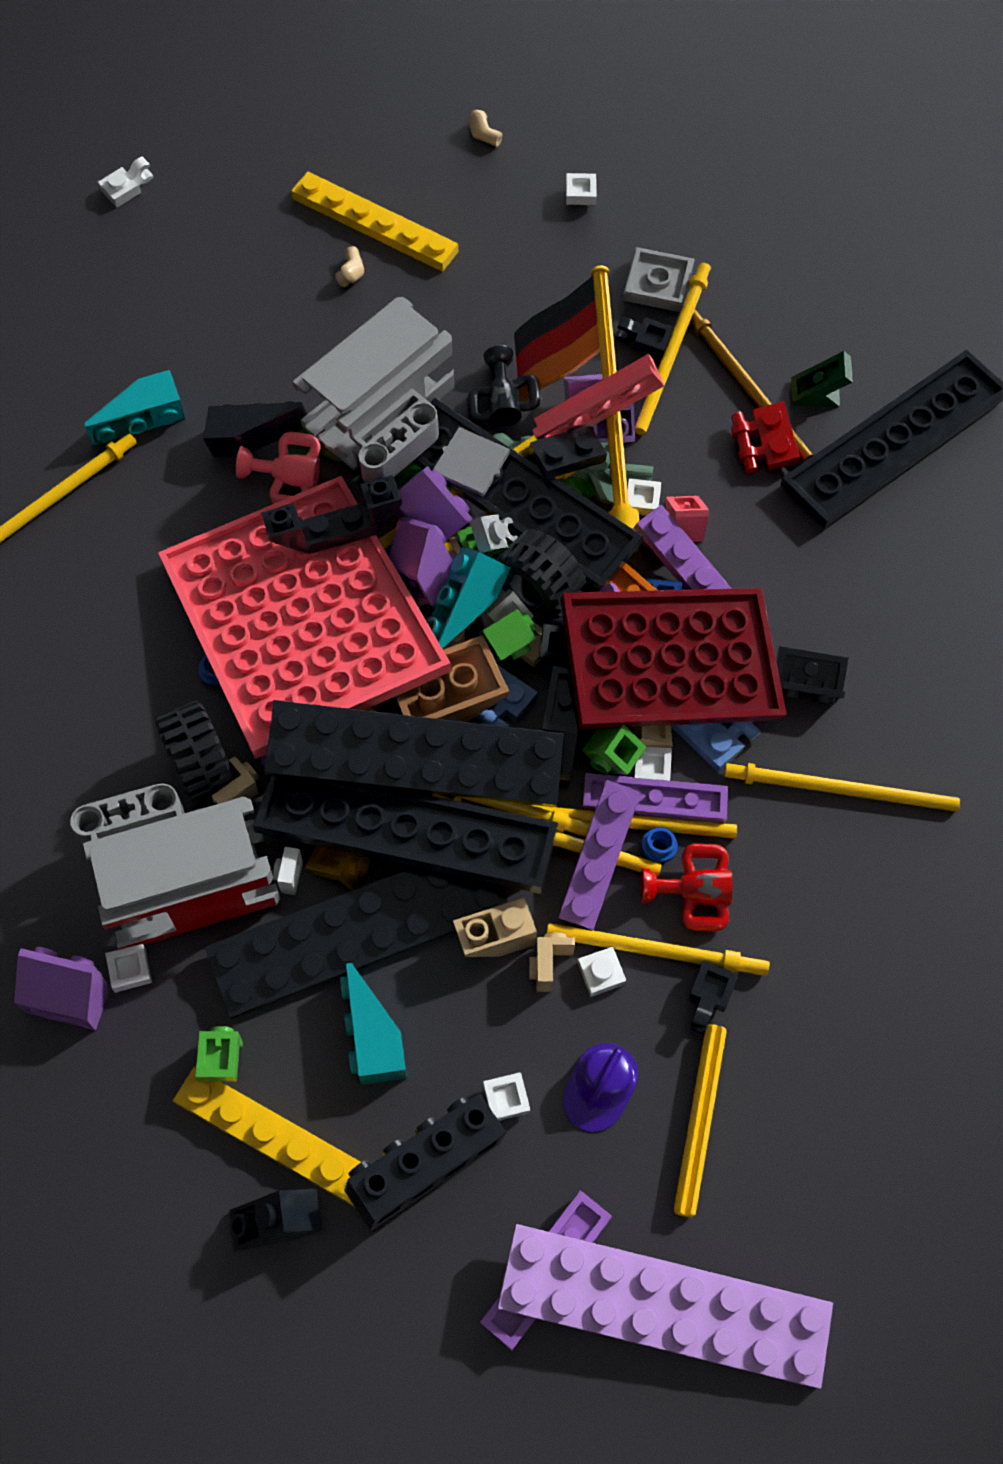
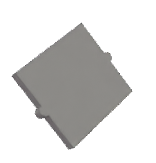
M459 427L448 446L443 447V454L433 470L438 471L444 479L484 497L494 478L500 476V468L508 457L510 449Z

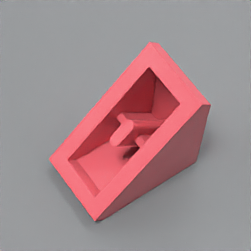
M699 496L666 497L667 512L693 542L703 541L709 518V509Z

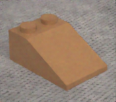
M482 635L443 650L451 663V672L392 699L400 715L468 722L510 695L489 646Z

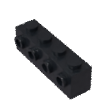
M480 1093L470 1100L466 1096L459 1098L447 1108V1115L438 1121L434 1117L427 1119L414 1130L415 1136L405 1142L402 1138L393 1141L382 1150L384 1156L372 1164L369 1160H365L348 1173L350 1178L347 1179L344 1191L370 1231L501 1143L507 1132Z

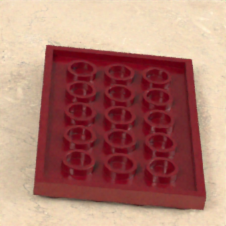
M762 588L563 593L560 601L579 729L616 728L623 724L626 727L772 721L782 720L787 715Z

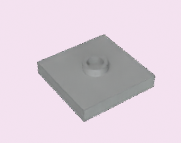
M636 247L622 301L681 312L686 299L695 259Z

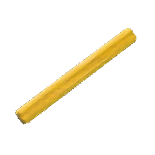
M708 1025L704 1033L674 1205V1213L687 1218H693L696 1214L727 1032L726 1028L718 1025Z

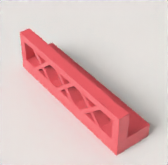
M647 354L534 418L537 427L532 430L536 439L551 437L588 425L592 427L664 387L665 385L653 359Z

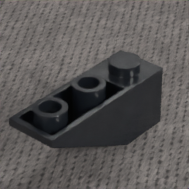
M292 401L268 404L209 406L203 439L213 457L237 456L241 446L254 452L278 441L286 432H297L304 429L301 419L307 415V412L302 402Z

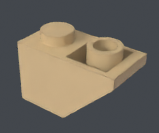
M525 898L453 920L465 957H499L534 946L536 943L537 931Z

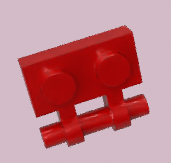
M784 401L753 409L754 421L752 422L745 421L742 412H736L731 415L733 423L731 427L732 436L738 441L740 449L738 452L739 461L744 465L747 474L756 473L759 470L757 462L766 460L769 471L800 463V455ZM759 435L761 446H752L750 437Z

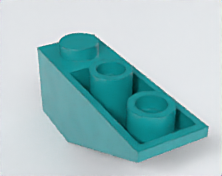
M170 370L139 378L84 424L92 446L109 443L114 439L126 436L128 433L131 435L139 434L145 430L162 425H170L185 419L182 404Z
M464 547L461 548L459 554L455 556L452 562V571L448 580L438 594V603L431 618L427 620L442 649L498 599L511 569L510 567L478 551Z
M346 964L347 976L340 977L343 1000L350 999L351 1013L344 1014L347 1037L354 1036L356 1050L349 1051L351 1075L358 1074L361 1085L407 1078L401 1031L353 964Z

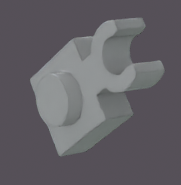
M497 514L481 516L470 521L480 553L500 551L507 548L509 544L518 538L516 535L512 536L509 533L508 524L513 523L511 518L507 517L500 520Z

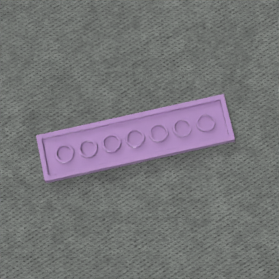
M516 1224L497 1309L821 1389L833 1302Z

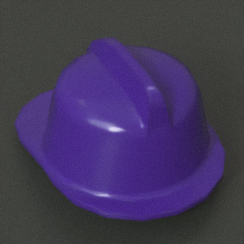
M612 1043L597 1044L589 1048L578 1062L566 1085L563 1104L569 1120L579 1129L588 1132L603 1131L614 1125L624 1111L636 1087L639 1075L634 1058L623 1047Z

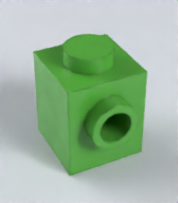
M519 609L512 611L478 632L480 636H484L496 662L503 660L509 655L514 660L531 650L529 643L536 639L533 634L536 627L532 619L526 612L521 614Z
M623 724L616 728L596 729L582 752L591 760L590 765L599 773L604 775L608 773L628 775L647 746Z

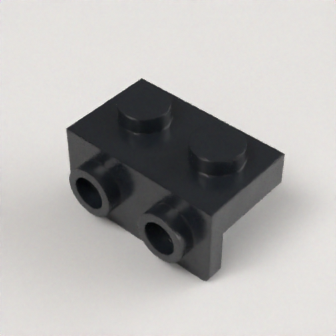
M590 425L530 442L528 460L538 466L545 480L604 463L607 457V452Z
M779 646L776 662L783 696L800 698L801 692L814 694L813 701L834 704L835 698L844 699L845 692L843 688L849 658Z

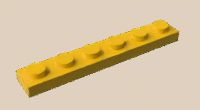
M307 172L291 190L293 200L442 272L459 252L458 243L310 172Z
M193 1067L173 1099L175 1104L354 1207L344 1189L347 1179L350 1178L348 1173L360 1164V1161L220 1081H197L195 1077L196 1067Z

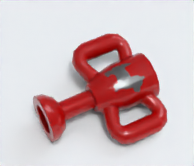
M694 843L686 846L681 854L684 875L681 876V879H657L651 870L642 868L640 881L641 904H648L655 898L656 894H681V897L685 899L682 909V921L686 928L693 931L716 932L726 928L730 916L727 906H730L732 902L733 880L731 870H727L729 855L724 847L718 844ZM692 858H717L718 862L714 869L696 871ZM696 904L715 906L719 916H693L692 913Z

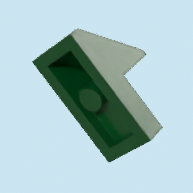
M842 351L792 376V403L796 406L839 407V389L853 383L851 356Z

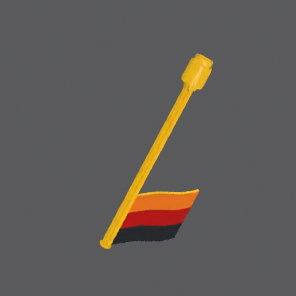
M606 266L594 267L590 273L592 277L564 299L532 316L515 331L514 340L518 378L528 374L534 375L539 380L540 390L575 372L599 352L602 379L616 372L608 274L610 271ZM527 385L519 389V398L522 402L529 400ZM619 411L606 418L614 506H612V510L608 511V513L635 530L633 527L639 522V511L632 508L628 501L621 415Z

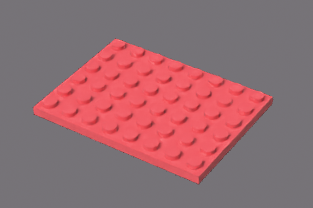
M342 476L158 552L255 759L267 754L274 700L366 710L452 671L449 659L376 534L311 554L269 541L261 512L294 503L299 520L301 521L358 504Z

